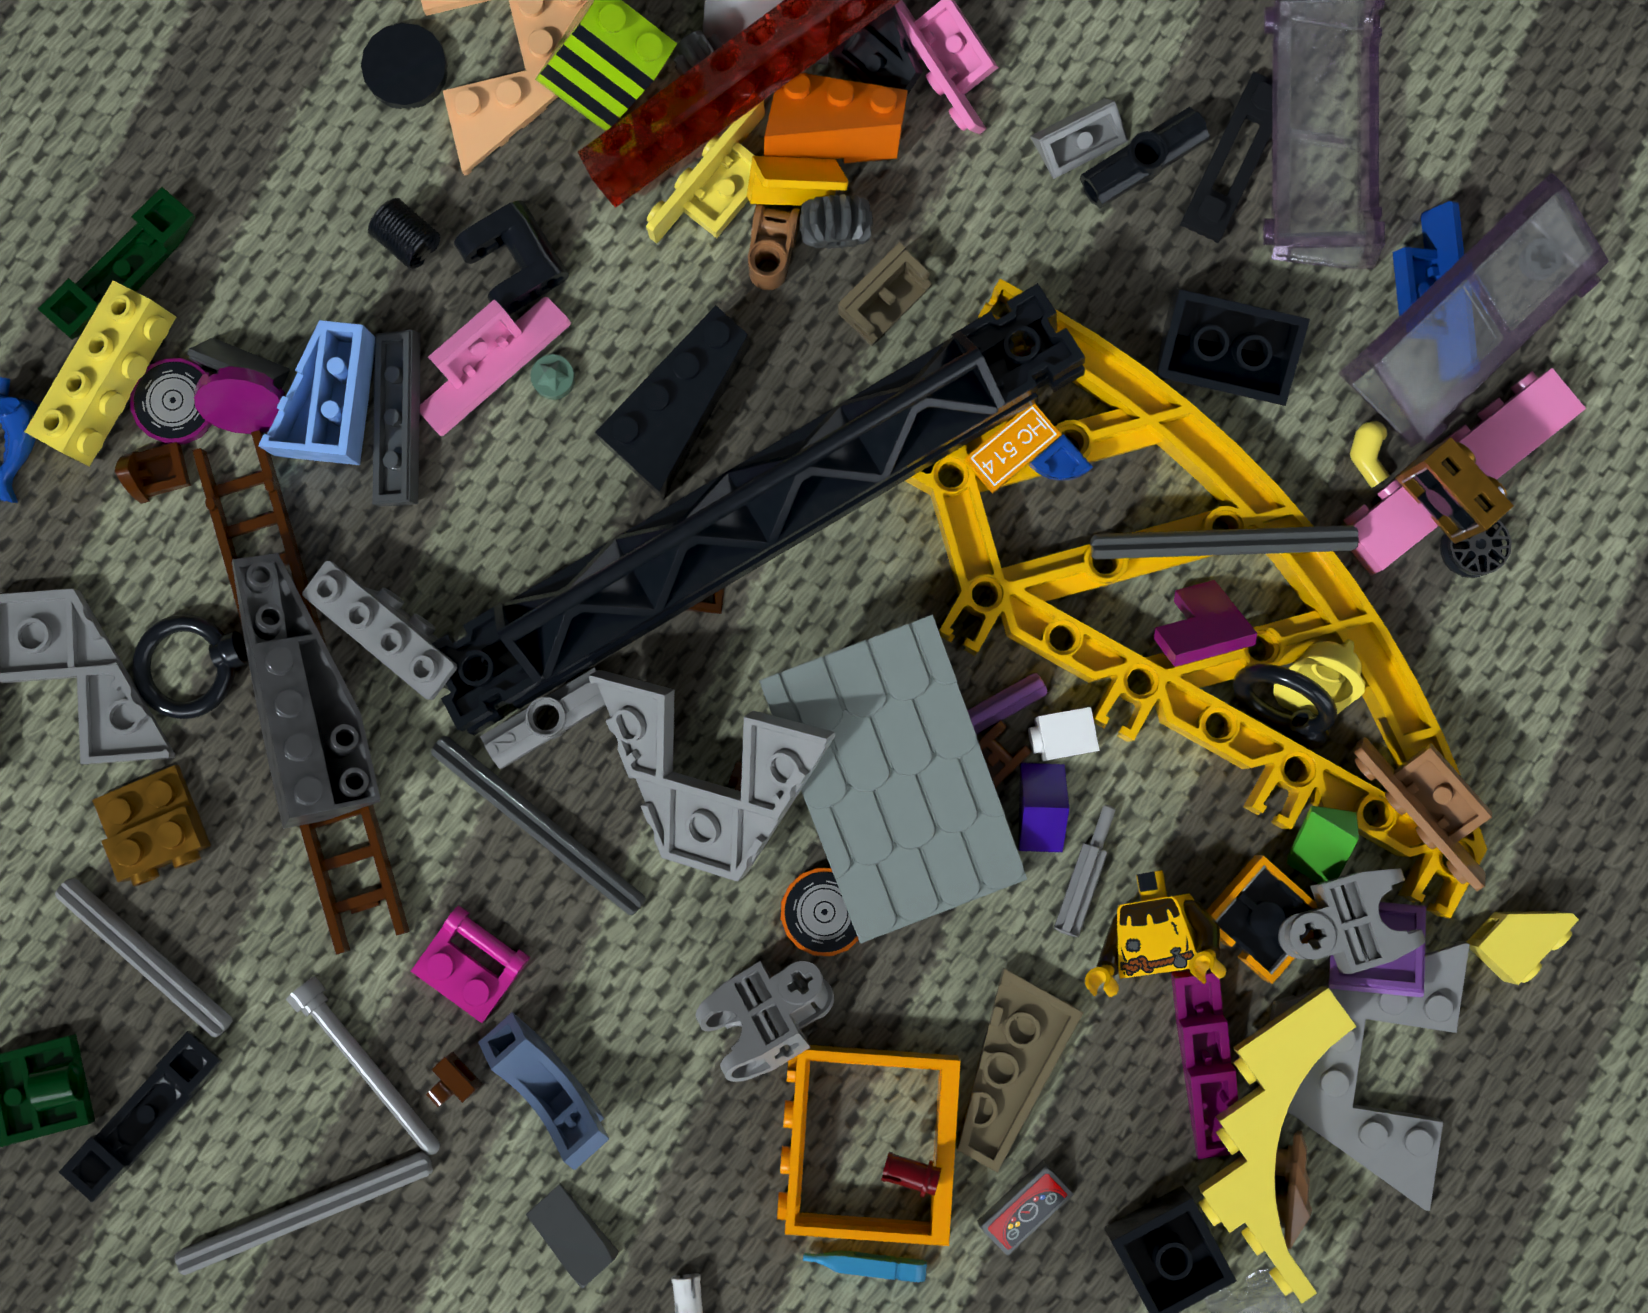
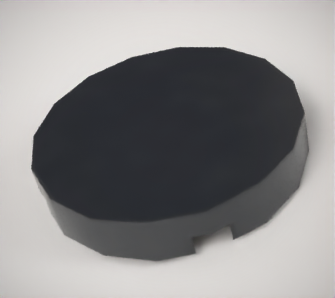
M398 23L386 26L371 37L363 50L361 69L364 82L377 100L391 108L402 109L412 107L414 109L423 107L439 95L447 80L448 64L442 45L433 33L419 25Z

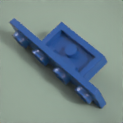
M1448 201L1421 214L1424 249L1404 247L1392 252L1401 337L1434 339L1438 380H1450L1472 373L1477 368L1459 203L1456 201Z

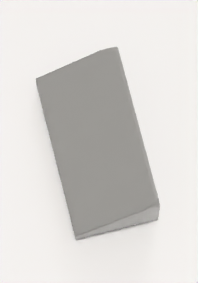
M1106 98L1030 136L1053 179L1129 141L1115 101Z

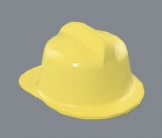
M1350 639L1342 644L1330 641L1313 643L1307 648L1301 658L1289 667V669L1309 677L1324 688L1334 700L1337 714L1359 699L1365 692V682L1361 677V661L1353 652L1354 642ZM1274 683V697L1280 706L1294 713L1301 709H1308L1313 714H1319L1315 705L1306 697L1288 687Z

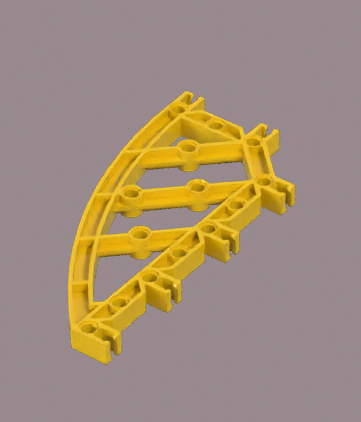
M999 279L994 287L990 301L985 303L978 318L990 312L992 307L996 306L998 300L1007 305V301L1024 291ZM1055 309L1057 312L1056 333L1067 328L1085 356V363L1082 364L1085 368V374L1072 382L1112 409V411L1080 420H1065L1055 426L1062 435L1064 434L1077 441L1079 452L1089 463L1158 445L1222 505L1212 511L1132 533L1213 530L1214 521L1225 522L1230 529L1314 527L1270 476L1195 405L1113 344ZM993 314L996 320L1000 319V317ZM1020 345L1015 348V355L1027 356L1030 354L1031 347H1027V350H1024V345ZM1007 421L937 461L931 473L927 474L920 471L905 480V482L931 496L959 594L939 630L940 636L949 642L953 641L955 635L952 633L954 630L950 627L960 612L967 610L972 615L982 619V624L974 641L966 638L963 646H965L964 650L975 656L998 616H1001L1006 636L1088 683L1111 678L1108 688L1093 713V720L1096 725L1105 729L1110 719L1106 715L1120 696L1135 706L1127 727L1121 726L1117 735L1127 742L1135 740L1152 707L1155 705L1161 724L1239 768L1249 769L1265 765L1243 807L1256 815L1264 813L1267 808L1264 802L1275 785L1286 789L1289 795L1283 809L1271 821L1272 824L1281 829L1293 828L1309 797L1313 806L1356 812L1358 834L1396 856L1412 857L1419 855L1398 895L1413 903L1415 901L1423 902L1426 895L1422 894L1427 884L1433 875L1440 876L1444 879V883L1435 904L1430 903L1426 910L1438 917L1451 919L1469 883L1461 884L1443 863V853L1437 847L1433 850L1430 849L1421 840L1415 829L1418 825L1407 812L1401 815L1390 805L1385 796L1386 792L1200 689L1232 680L1239 670L1252 664L1282 666L1296 662L1313 643L1330 641L1342 644L1350 639L1354 642L1353 652L1361 661V677L1365 682V692L1362 694V697L1378 726L1396 767L1398 768L1432 743L1460 775L1445 736L1417 679L1381 618L1334 551L1266 554L1310 612L1253 627L1257 632V639L1266 648L1265 658L1262 661L1251 657L1248 647L1174 667L1164 652L1143 657L1047 602L1215 555L1111 559L1113 562L1112 572L1110 574H1102L1093 566L1091 547L1088 544L1001 568L980 495L981 492L989 491V489L967 465L964 459L1004 426ZM1028 464L1003 486L1042 475L1035 472ZM944 469L956 470L961 476L962 483L957 487H946L940 482L938 474ZM983 585L989 587L995 594L994 605L990 607L977 605L972 598V591L975 587ZM1061 628L1069 633L1071 645L1068 650L1060 651L1052 646L1050 633L1053 629ZM1132 671L1141 672L1147 679L1148 686L1143 694L1134 693L1128 686L1127 679ZM1211 714L1218 715L1224 722V732L1219 738L1212 737L1206 730V721ZM1289 758L1296 759L1301 766V775L1295 782L1289 780L1284 772L1285 763ZM1369 802H1373L1379 811L1378 820L1373 825H1369L1363 817L1364 807ZM1478 827L1458 842L1480 865L1487 847L1481 829Z

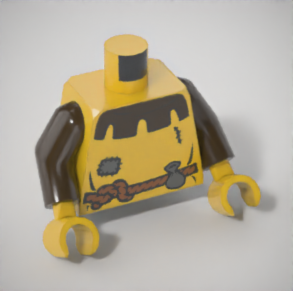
M1163 870L1137 874L1136 879L1141 901L1118 905L1117 914L1112 919L1097 967L1091 969L1086 974L1085 985L1091 994L1096 996L1098 987L1104 983L1103 989L1109 997H1113L1119 991L1118 983L1113 978L1118 972L1119 978L1122 979L1190 969V972L1205 984L1206 972L1210 968L1217 978H1223L1226 975V968L1217 960L1220 957V926L1200 902L1194 901L1191 894L1168 897Z

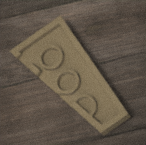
M1004 967L957 1143L958 1151L997 1173L1083 1015L1082 1011Z

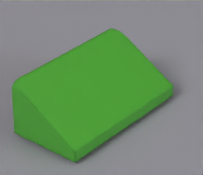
M1311 806L1289 851L1287 865L1317 883L1340 877L1359 839L1356 812Z

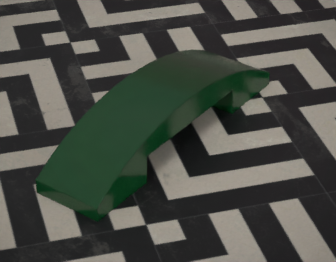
M163 187L131 216L137 224L76 284L68 278L38 308L42 314L71 340L81 336L112 281L136 292L174 252L189 231L196 217Z

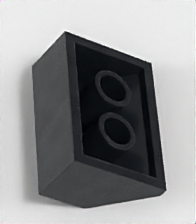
M1174 288L1162 332L1156 376L1286 406L1310 319Z

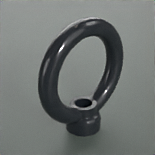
M190 614L169 616L152 625L140 638L132 661L134 683L143 700L160 714L176 719L200 717L215 709L225 699L232 687L236 668L248 664L246 645L239 632L233 631L224 634L215 624L202 617ZM177 632H192L203 637L210 644V658L217 667L216 677L210 689L200 698L187 702L175 701L162 694L156 687L151 674V660L156 647L167 636Z
M1252 664L1239 670L1234 677L1233 690L1235 696L1252 715L1273 727L1291 732L1293 740L1309 750L1320 747L1327 740L1330 732L1329 729L1334 725L1337 718V708L1329 693L1318 683L1297 671L1272 664ZM1255 682H1271L1288 687L1310 700L1317 708L1319 714H1313L1308 709L1298 710L1293 715L1280 711L1260 699L1252 690L1251 684Z

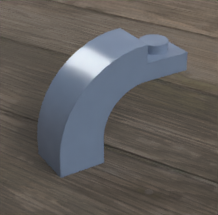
M513 1012L478 1042L491 1070L516 1089L535 1110L546 1126L563 1162L573 1170H576L609 1140L601 1124L604 1117L589 1093L545 1041Z

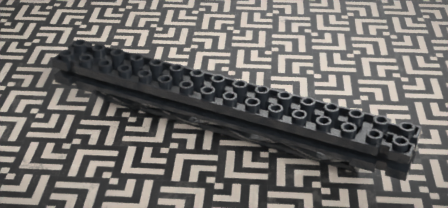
M1035 284L1007 301V309L1010 313L996 320L992 312H988L951 334L952 338L505 604L499 603L467 622L463 627L468 635L460 640L455 641L452 636L447 634L432 643L457 664L456 671L443 687L448 689L450 693L441 698L456 728L460 731L467 729L469 734L475 736L505 718L500 710L504 705L513 703L514 707L519 709L1034 405L1038 402L1036 392L1044 385L1049 384L1053 392L1083 376L1085 368L1082 364L1085 363V356L1067 328L1056 333L1057 312L1039 284ZM1024 345V350H1027V347H1031L1030 354L1023 357L1020 355L1016 356L1015 348ZM484 663L488 665L487 674L483 679L477 678L482 673L480 666Z

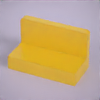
M752 156L747 198L750 204L802 206L805 201L815 197L835 196L836 190L846 191L849 181L836 159Z

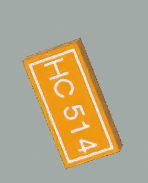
M1034 404L1014 416L967 455L964 461L993 494L1061 437L1062 434L1038 406Z

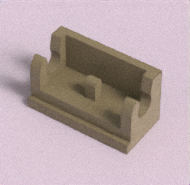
M899 242L839 302L838 314L873 346L932 286V283L927 279L930 273Z

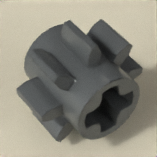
M694 31L677 44L676 51L679 56L673 60L676 64L675 68L685 84L695 79L700 87H705L718 80L724 74L726 67L722 62L728 59L725 54L727 50L716 33L707 39L702 31Z

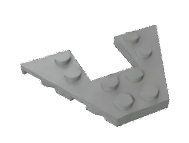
M60 589L0 594V684L77 678L80 764L89 765L175 758L172 747L147 704L140 696L133 680L80 590Z
M597 670L589 675L590 683H597L609 712L610 718L606 720L609 730L617 738V750L628 777L636 778L645 803L641 805V809L647 823L654 831V840L661 858L737 882L741 880L753 866L835 737V732L754 710L744 716L741 791L673 772L675 689L603 670Z
M1457 941L1455 945L1425 954L1423 998L1330 989L1357 1027L1331 1046L1313 1065L1301 1082L1288 1108L1290 1114L1426 1211H1430L1443 1122L1437 1117L1353 1104L1366 1019L1457 1033L1470 946L1465 941ZM1329 984L1322 985L1329 988ZM1319 987L1310 989L1307 993L1298 996L1291 995L1273 1001L1270 1021Z

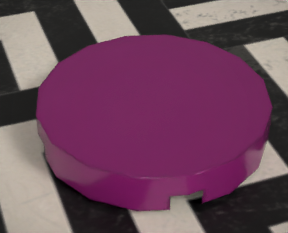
M229 366L219 368L218 374L209 376L208 372L201 376L195 388L194 402L195 409L203 419L214 426L233 433L251 434V432L257 430L262 432L270 430L279 411L277 406L282 396L286 397V393L282 388L278 390V388L273 386L274 380L264 373L249 368Z

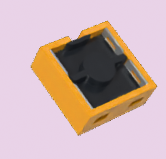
M1255 855L1210 905L1207 912L1220 926V942L1229 947L1236 945L1242 951L1237 957L1262 980L1273 984L1295 959L1286 954L1280 946L1278 932L1282 922L1291 915L1317 908V905L1311 897L1265 856ZM1312 929L1306 930L1304 934L1299 935L1301 943H1308V940L1314 937Z

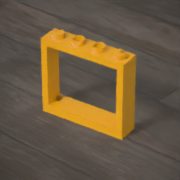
M809 1045V1049L789 1060L786 1082L795 1083L794 1101L785 1100L783 1128H792L791 1146H782L780 1174H789L788 1192H779L777 1219L786 1220L785 1235L949 1246L961 1063L958 1055ZM810 1061L939 1070L933 1166L942 1169L935 1196L931 1195L929 1222L800 1213Z

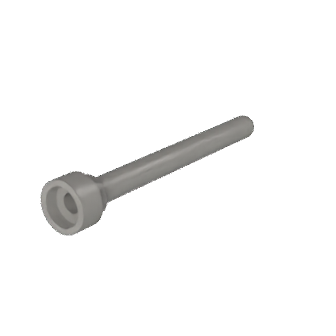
M313 976L286 998L292 1008L297 1013L302 1011L306 1017L311 1015L422 1151L427 1155L436 1154L440 1148L438 1139L325 1002L328 998L323 993L326 989L316 976Z

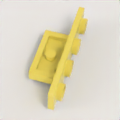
M758 95L749 104L743 102L736 108L729 120L731 125L721 137L715 135L709 140L703 149V158L694 169L689 167L684 170L677 179L674 186L676 190L666 202L663 200L659 201L651 209L647 216L648 224L646 228L649 238L656 244L683 213L687 214L714 237L718 238L749 201L747 189L752 156L755 155L741 144L765 116L764 100Z

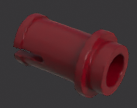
M889 1151L881 1181L920 1191V1197H925L926 1193L935 1196L942 1168L933 1166L934 1161L929 1160V1164L893 1154V1152Z

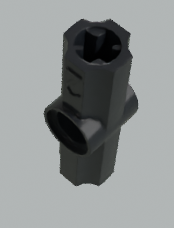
M1189 106L1153 130L1137 134L1129 145L1081 174L1080 181L1085 194L1092 204L1101 209L1140 183L1153 180L1161 170L1209 140L1210 135L1206 122L1198 111L1193 110ZM1146 152L1150 154L1154 163L1144 164L1136 158L1135 153Z

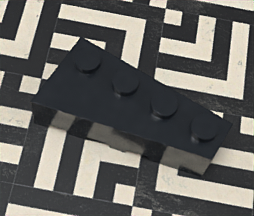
M715 305L595 431L600 442L663 500L679 470L688 458L701 431L710 419L719 399L724 394L750 348L748 334Z

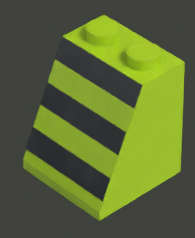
M588 0L579 10L535 80L605 131H609L655 80L678 43L622 0Z

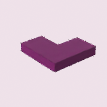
M1215 580L1175 590L1174 603L1187 619L1155 627L1154 640L1174 667L1254 646L1257 639L1255 629Z

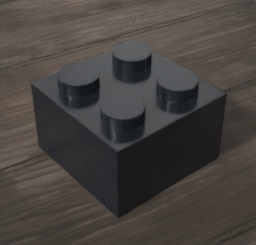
M1183 1185L1103 1227L1148 1313H1179L1237 1282L1194 1199Z

